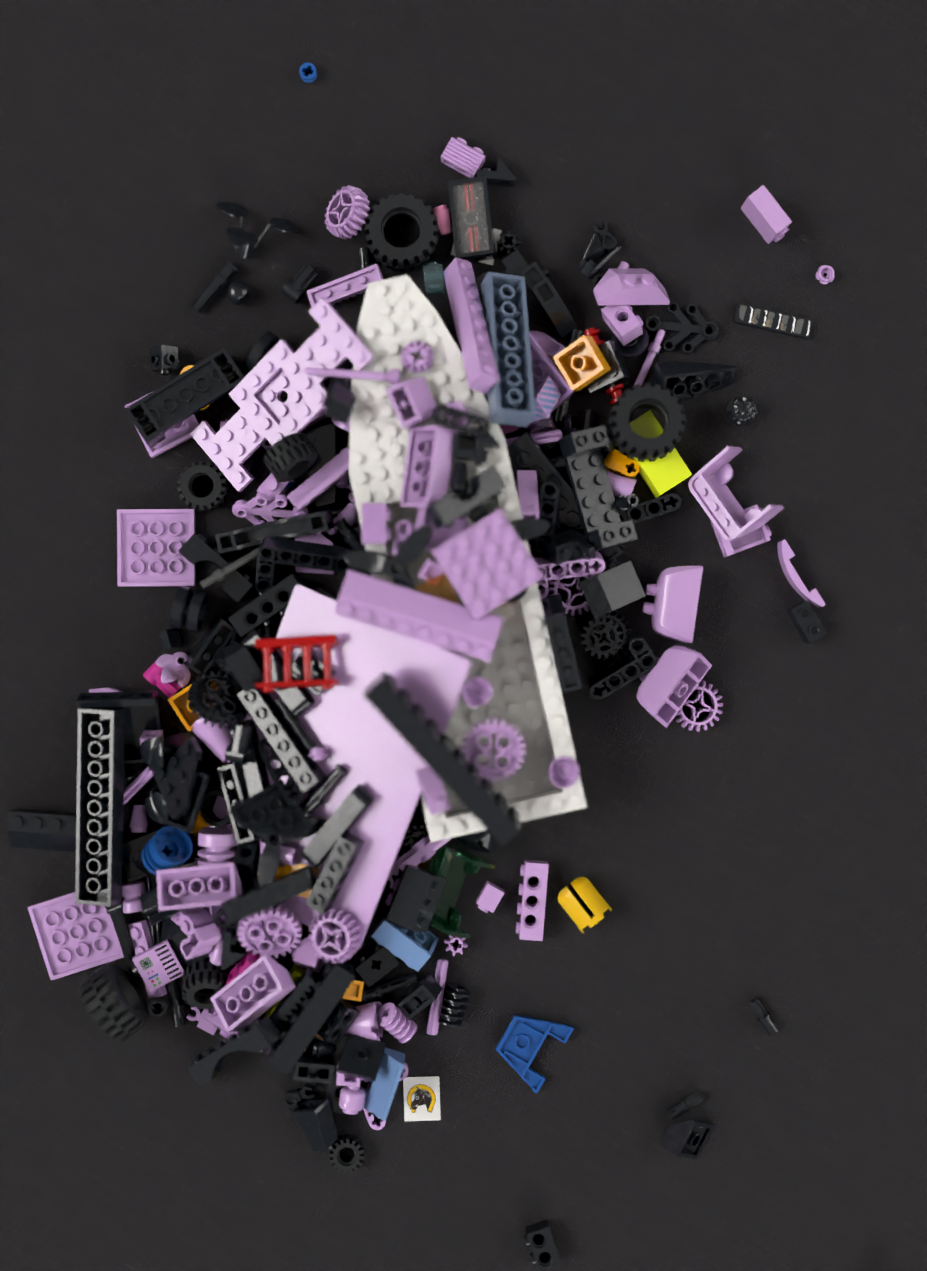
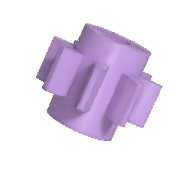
M459 931L454 935L449 932L450 938L444 939V943L449 944L446 947V951L451 950L453 956L457 952L463 954L462 948L468 947L467 943H463L466 935L461 937ZM455 940H459L457 947L453 946Z

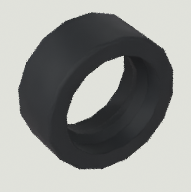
M222 788L209 791L205 794L200 808L202 817L211 826L219 827L230 824L229 812L225 818L220 819L214 814L212 809V801L216 796H221L225 799Z

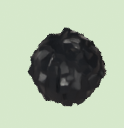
M734 397L726 406L728 419L732 424H736L737 427L747 425L757 414L754 400L743 397L741 399Z

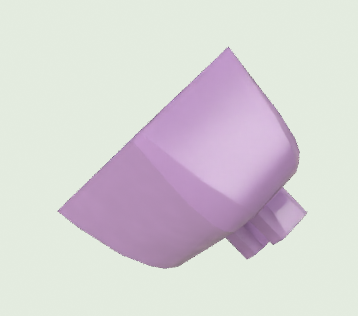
M703 566L666 568L660 573L656 584L646 585L645 595L654 596V602H644L642 612L652 615V628L657 634L675 641L692 643Z
M672 646L660 658L656 657V666L649 673L647 672L640 677L642 683L638 688L636 696L639 703L666 728L712 666L701 653L683 646Z

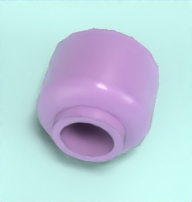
M359 1086L343 1087L340 1092L339 1107L346 1114H358V1111L364 1108L365 1091Z

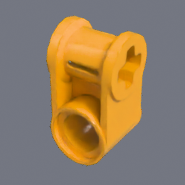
M614 449L612 452H608L604 458L606 470L611 473L634 479L639 472V464L618 450ZM629 467L633 468L631 473L627 472Z

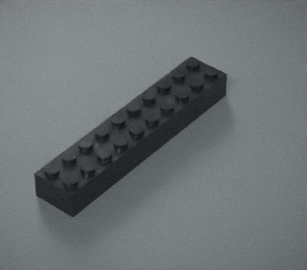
M383 671L365 687L363 696L503 846L521 831V820L519 819L520 814L513 806L510 808L505 803L507 801L500 792L496 793L492 789V783L486 777L482 778L478 774L480 771L474 763L471 762L469 764L466 761L464 752L460 748L455 749L451 744V738L446 733L442 734L437 729L439 726L432 718L428 719L424 715V709L418 703L414 704L410 700L411 695L408 691L397 686L395 677L391 673L386 674Z
M124 708L78 709L76 904L112 907L122 902Z

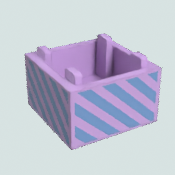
M550 376L533 381L536 416L531 422L549 418L553 407L558 403L561 395Z

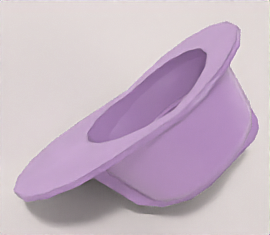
M529 331L556 365L553 356L561 352L565 347L545 333Z

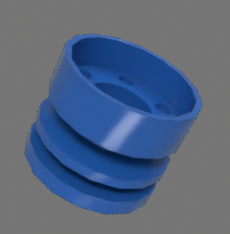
M172 826L161 828L145 844L142 850L144 866L156 876L157 870L180 868L192 854L193 844L191 838L185 831Z

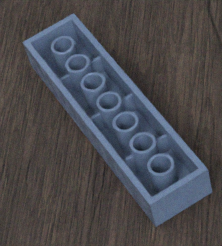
M488 272L481 283V300L499 380L488 390L489 423L527 427L536 415L525 277Z

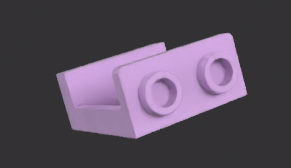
M757 504L744 509L746 513H748L752 509L762 510V508H759ZM711 521L724 557L770 541L771 531L768 525L765 526L764 524L762 527L736 540H726Z
M418 507L414 531L423 525L432 526L433 534L424 550L431 552L468 529L470 522L466 521V517L461 519L459 516L455 519L456 524L448 529H445L444 526L437 529L426 510Z

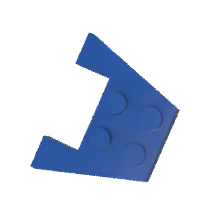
M514 1014L497 1044L496 1050L515 1069L524 1082L531 1087L532 1091L537 1094L545 1081V1076L532 1070L529 1066L548 1034L566 1044L574 1027Z

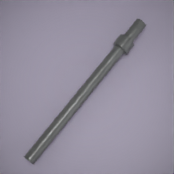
M259 547L223 569H217L212 572L211 576L200 582L202 588L204 589L216 581H222L226 575L257 558Z

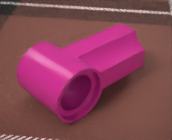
M154 662L143 673V676L152 685L157 686L168 698H171L182 687L179 686L177 681L163 684L161 682L163 668L157 666Z

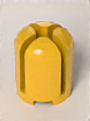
M578 877L570 882V884L592 911L593 915L591 916L568 886H565L559 892L558 902L577 925L581 933H584L583 928L586 926L592 928L604 918L603 913L607 909L610 911L613 909L607 904L588 878Z

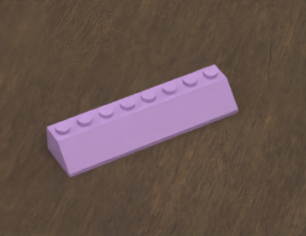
M350 569L345 577L334 613L487 662L491 660L504 618L487 613L475 621L465 605Z

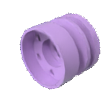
M211 827L198 830V845L207 847L198 851V856H200L198 858V866L233 863L237 851L235 848H230L237 846L233 828Z

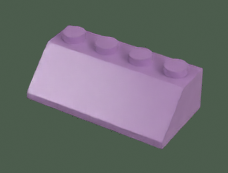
M440 426L410 427L400 502L401 507L426 508L447 495L455 438L454 430Z
M235 863L156 871L159 911L221 905L224 901L242 894V884Z
M265 954L210 999L226 1031L229 1033L239 1031L246 1025L248 1026L295 989L296 986L288 971Z

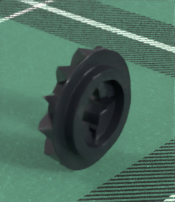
M415 825L407 830L404 836V845L408 851L416 843L415 837L418 838L422 833V837L429 835L426 826Z

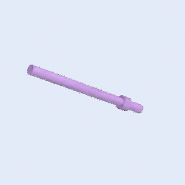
M658 329L654 341L650 343L648 347L649 352L634 385L639 384L642 387L654 357L661 349L660 344L665 335L664 330Z

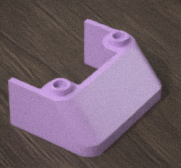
M727 446L692 476L688 483L689 490L726 540H736L762 527L784 509L782 505H768L764 510L752 509L746 513L729 490L726 483L732 479L733 469L728 462L742 451L741 447Z

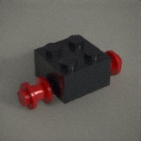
M592 327L585 330L584 333L585 335L592 336L611 370L587 385L590 393H598L609 387L605 392L606 394H611L613 400L610 404L613 406L618 397L622 396L621 389L624 387L623 383L618 385L616 383L629 378L630 375L616 342L600 340L598 336L601 332L600 329Z

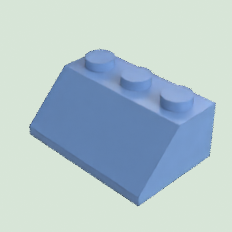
M385 916L371 936L378 944L390 950L392 955L399 957L408 967L415 969L417 972L431 957L439 940L429 930L426 933L412 931L386 920Z
M386 1047L376 1081L369 1080V1082H372L369 1089H365L364 1108L386 1121L405 1065L404 1053Z

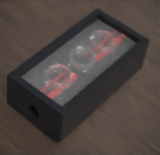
M481 176L448 181L455 256L469 262L497 259L487 177Z

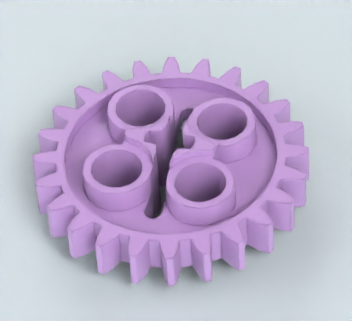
M487 717L485 724L478 720V727L472 724V732L466 730L465 733L468 738H462V742L466 745H461L460 749L466 751L464 752L465 758H467L466 761L469 764L471 762L474 763L480 771L478 774L482 775V778L489 777L491 783L493 778H497L498 782H500L501 776L508 780V773L515 775L514 768L521 769V765L518 762L525 761L520 756L526 754V750L521 749L526 746L525 742L520 741L523 739V735H516L519 731L518 727L511 729L512 722L506 726L504 718L500 723H497L496 717H494L493 722H490ZM496 733L494 766L491 767L492 734ZM481 736H487L489 741L481 743L478 739ZM502 737H507L510 740L505 745L499 743V739ZM480 755H484L488 758V760L484 763H481L477 760V758ZM500 757L508 759L505 764H500L497 760Z
M280 905L276 908L271 906L239 921L238 941H241L242 947L246 946V951L253 950L252 955L260 953V958L264 954L270 957L274 955L276 958H278L280 953L286 956V951L292 953V949L297 948L298 943L301 942L302 929L301 922H298L299 917H294L293 911L287 913V907L280 910Z

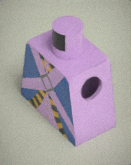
M271 473L257 489V494L265 493L268 497L267 503H269L277 495H285L296 482L294 480L278 482Z

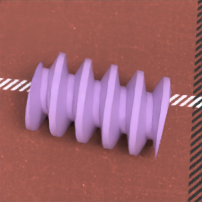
M391 1002L386 1003L378 1012L379 1025L384 1027L400 1043H406L416 1033L417 1024L413 1020H409L395 1004Z

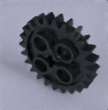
M210 671L209 676L205 672L202 677L197 676L196 681H193L189 688L187 698L190 701L188 706L194 707L192 714L198 713L197 719L204 718L203 724L209 721L211 722V727L218 724L219 729L222 728L223 724L230 728L231 723L232 725L238 722L242 723L249 713L237 695L243 689L232 677H228L229 674L227 672L224 676L221 674V671H218L217 675Z

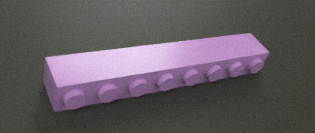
M455 257L445 269L443 275L469 389L486 394L499 380L472 263Z

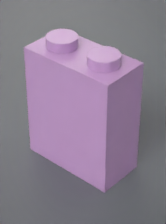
M762 185L747 197L741 210L764 240L769 244L773 240L776 243L785 236L784 234L789 231L788 226L792 221L766 187Z

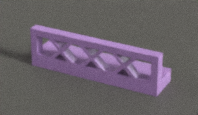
M345 448L287 496L298 512L302 511L349 472V449Z

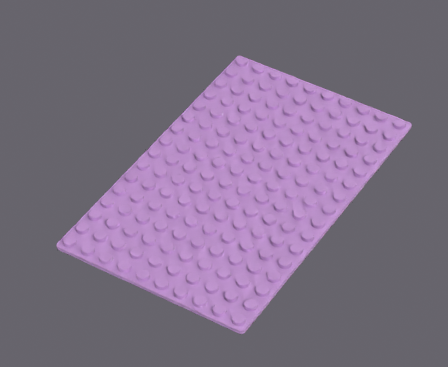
M298 584L294 587L276 638L336 635L338 637V646H333V649H331V666L336 671L332 679H337L340 685L334 686V689L330 690L323 689L322 694L318 696L305 687L313 697L315 704L302 714L299 719L317 743V746L314 748H326L328 757L324 758V761L317 762L326 777L337 764L342 765L347 770V773L324 797V803L313 811L312 817H322L327 822L351 791L359 784L375 798L348 831L365 842L330 909H336L337 912L343 910L344 916L350 914V920L356 919L354 926H360L356 932L362 934L357 939L361 942L357 946V949H360L422 792L416 771L429 767L363 696L365 687L383 671L386 674L391 673L397 680V686L408 691L411 695L410 700L414 704L418 703L424 709V715L428 719L432 718L439 726L437 729L443 734L447 729L472 662L442 647L334 614L337 605L336 600ZM313 647L311 653L323 661V650L321 647ZM293 648L291 652L292 664L301 652V648ZM276 649L283 658V652H281V649ZM275 689L273 693H270L275 701L280 698ZM248 713L246 720L251 719L254 721L257 728L259 741H261L266 737L257 725V723L255 722V720L253 719V717L250 715V713ZM264 745V749H266L269 753V756H271L272 754L270 747ZM273 760L270 765L273 768H279L282 763L279 760ZM266 767L269 782L272 785L275 782ZM283 776L279 780L282 779L284 784H286L288 777ZM334 777L327 783L325 787H327L334 780ZM317 785L315 788H313V789H311V790L306 791V792L303 793L302 803H303V802L305 801V799L309 796L308 793H309L310 791H312V790H316V788H317L319 785ZM217 796L213 812L218 818L223 819L228 814V808L225 799ZM232 823L227 824V825H223V826H219V827H229V828H233V827H232ZM317 833L304 839L283 843L282 845L298 848L299 858L297 863L310 865L300 854ZM276 835L274 841H279L280 837ZM259 838L250 842L258 844L260 848L261 840L264 839ZM329 854L328 857L322 862V864H321L320 866H318L317 880H318V878H319V876H320V874H321V872H322V870H323V868H324V866H325V864H326V862H327V860H328L330 854ZM279 863V866H282V867H283V873H284V865H285V864ZM294 896L279 904L280 910L287 907V913L293 911L294 917H299V922L308 927L313 926L311 922L317 919V915L320 914L306 905L308 898ZM339 932L333 934L332 939L336 938V935H338Z

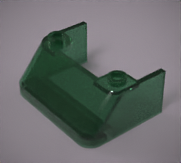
M443 845L436 850L428 869L435 870L448 880L430 925L449 936L470 939L471 935L459 928L462 916L460 911L455 909L457 899L467 873L476 874L481 866L495 869L496 865L479 856L448 845Z

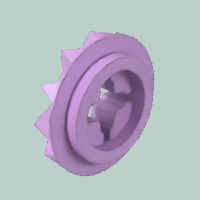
M416 340L407 343L401 354L402 364L408 371L413 373L426 371L433 362V352L430 346L423 341ZM421 349L420 356L423 359H418L414 364V357L411 354H416Z

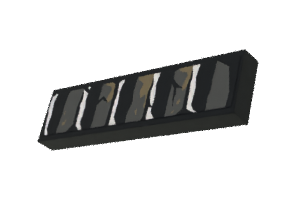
M738 302L733 323L808 339L813 320Z

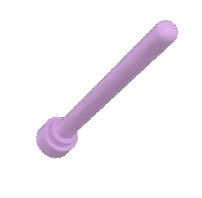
M307 367L304 370V373L310 376L386 380L391 385L399 384L401 379L400 369H392L387 372Z

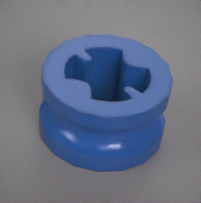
M308 62L301 65L299 69L301 79L305 83L314 82L317 78L316 67ZM311 69L312 74H309L308 77L305 76L304 71L307 72Z

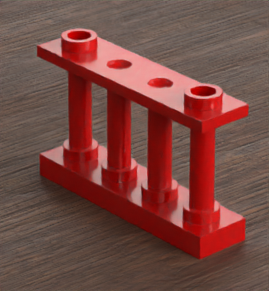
M336 635L255 639V648L263 653L264 683H256V688L262 690V693H273L274 689L322 686V689L330 690L334 689V686H339L340 682L337 679H332L331 649H333V646H338V637ZM313 647H321L323 650L324 680H312L311 651ZM293 648H301V651H303L304 681H292L291 652ZM274 649H281V652H283L284 682H272L271 653H273Z

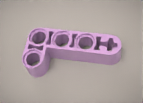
M594 551V558L589 560L585 558L571 559L559 564L561 567L557 570L552 569L556 564L542 557L534 558L533 560L536 565L542 568L540 571L544 576L537 581V585L543 586L539 590L540 599L548 595V580L602 573L605 569L602 555ZM576 562L580 563L578 567H571Z

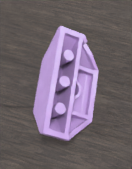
M609 268L593 290L598 305H669L670 303L664 286L653 273L645 268Z

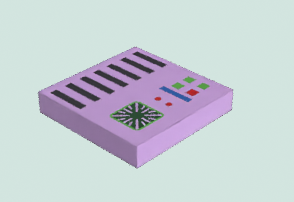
M168 939L132 957L150 992L181 977L184 972V968Z

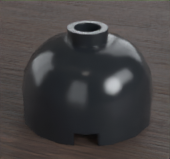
M488 830L461 835L456 838L460 843L464 845L469 844L472 846V849L488 854L492 853L496 839Z

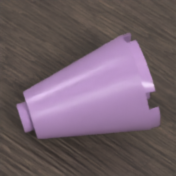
M198 719L192 725L194 727L191 728L193 733L223 763H234L225 759L226 748L231 744L232 740L231 725L230 728H227L223 724L222 728L219 729L218 724L211 727V722L208 721L206 724H203L205 719Z
M374 1001L355 1006L360 1013L346 1032V1035L349 1033L380 1041L379 1037H382L384 1033V1027L379 1025L378 1017L382 1003Z

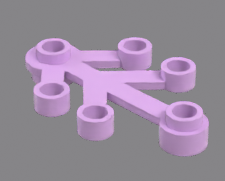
M258 493L256 497L248 502L245 500L236 501L232 507V512L235 516L246 518L254 525L265 523V521L259 520L255 515H260L269 522L277 520L275 517L288 518L308 513L306 507L300 512L295 507L293 511L274 509L276 507L283 508L287 505V497L281 494L267 503V495L265 493Z

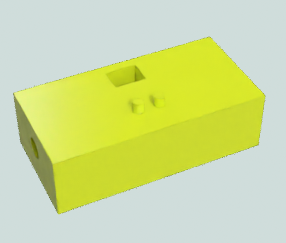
M651 410L629 423L631 429L643 438H656L664 431ZM675 448L662 459L657 458L656 461L649 462V459L639 462L638 458H633L639 464V473L655 498L692 475Z

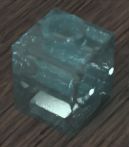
M438 262L427 263L426 266H423L425 293L444 292L442 264H438Z

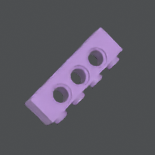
M525 859L524 865L521 864L520 876H523V884L519 883V895H522V900L517 906L520 922H516V933L519 934V939L543 941L548 861ZM535 876L539 880L536 885H530L528 879ZM529 896L537 897V901L534 904L526 902ZM526 916H535V921L527 923L525 921Z

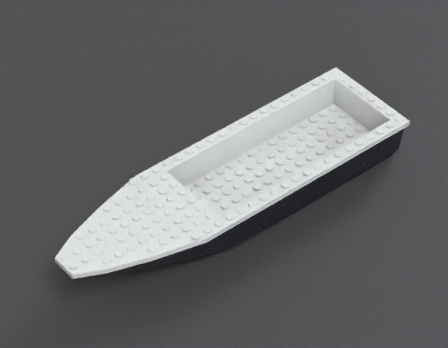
M408 275L368 283L356 335L372 352L375 358L362 371L387 372L392 369H400V383L424 377L436 406H446L452 401L456 403L460 400L468 413L483 417L489 422L488 403L483 393L469 389L461 351L435 308ZM414 340L423 341L430 346L433 352L431 366L422 373L408 371L401 360L402 350L407 343H411ZM421 349L416 354H411L414 357V364L418 359H423L420 356ZM353 364V370H358ZM352 378L351 391L355 395L356 400L350 414L349 476L361 530L362 503H387V508H391V520H387V528H391V540H387V545H365V548L369 551L395 557L392 554V549L394 548L392 539L396 536V523L406 519L411 521L415 528L418 509L400 506L410 428L402 429L387 395L386 389L394 385L387 383L386 380ZM441 410L440 414L438 415L439 420L443 419L444 410ZM433 418L412 426H440L453 430L452 428L437 424ZM489 423V433L499 443L500 449L484 448L488 453L487 463L483 462L482 468L474 467L475 452L474 461L454 460L453 445L447 495L460 501V494L453 493L450 487L455 463H466L470 485L467 493L471 494L470 479L494 465L506 487L500 490L502 494L492 500L490 497L487 498L484 506L490 513L500 508L509 522L523 519L505 437L499 425ZM471 424L468 427L469 430H472V426L478 428V425ZM464 432L459 433V436H474ZM474 436V437H475V451H476L477 436ZM466 516V521L470 522L469 527H471L474 523ZM528 540L522 541L525 548L530 554ZM423 551L416 560L408 565V572L417 591L465 605L462 599L456 595L457 592L445 573L436 586L418 577V573L427 558L438 564L431 552ZM394 562L395 570L401 571V566ZM371 573L372 577L394 583L393 578L389 574ZM535 582L528 587L527 593L520 600L504 602L488 612L504 617L490 662L465 654L463 656L472 662L466 680L474 676H481L487 679L492 686V696L486 705L472 708L465 703L461 690L445 731L452 740L451 744L457 749L461 748V745H466L462 742V738H468L465 733L466 730L472 732V724L478 727V720L485 724L487 717L490 722H493L494 717H496L497 723H500L504 718L506 726L512 722L511 729L518 727L519 731L516 735L522 734L523 739L520 741L526 744V746L521 748L526 750V754L520 755L525 761L518 762L521 765V769L514 768L515 775L508 773V780L504 776H501L500 782H498L497 778H493L492 789L496 793L500 792L507 800L505 803L510 808L513 806L518 811L521 822L587 808L580 775L576 783L568 788H558L550 781L549 768L555 759L561 756H569L575 761L577 760L538 585ZM496 733L492 734L491 767L494 766ZM481 736L478 740L481 743H487L489 738ZM507 737L499 739V743L503 745L510 741ZM480 755L477 760L484 763L488 758ZM500 757L497 761L500 764H505L508 759ZM443 781L442 783L451 809L431 815L421 792L420 796L430 842L487 830Z

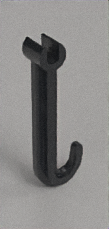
M120 902L112 907L105 906L107 914L111 916L127 966L132 976H138L140 973L132 960V957L136 956L135 949L121 911L123 909Z

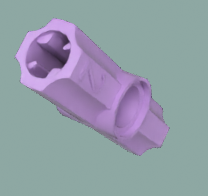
M429 835L422 837L395 862L403 872L406 864L417 866L421 862L427 861L436 853V850L445 845L451 838L430 842Z

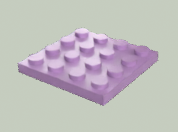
M500 508L431 551L475 621L544 577Z
M195 509L117 510V585L119 587L196 586V563L192 565L178 552L188 539L195 534Z
M75 892L27 907L50 980L124 957L111 916L107 914L105 906L76 904Z

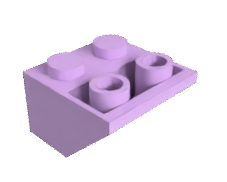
M424 377L407 380L386 389L403 430L433 418V410L437 406Z

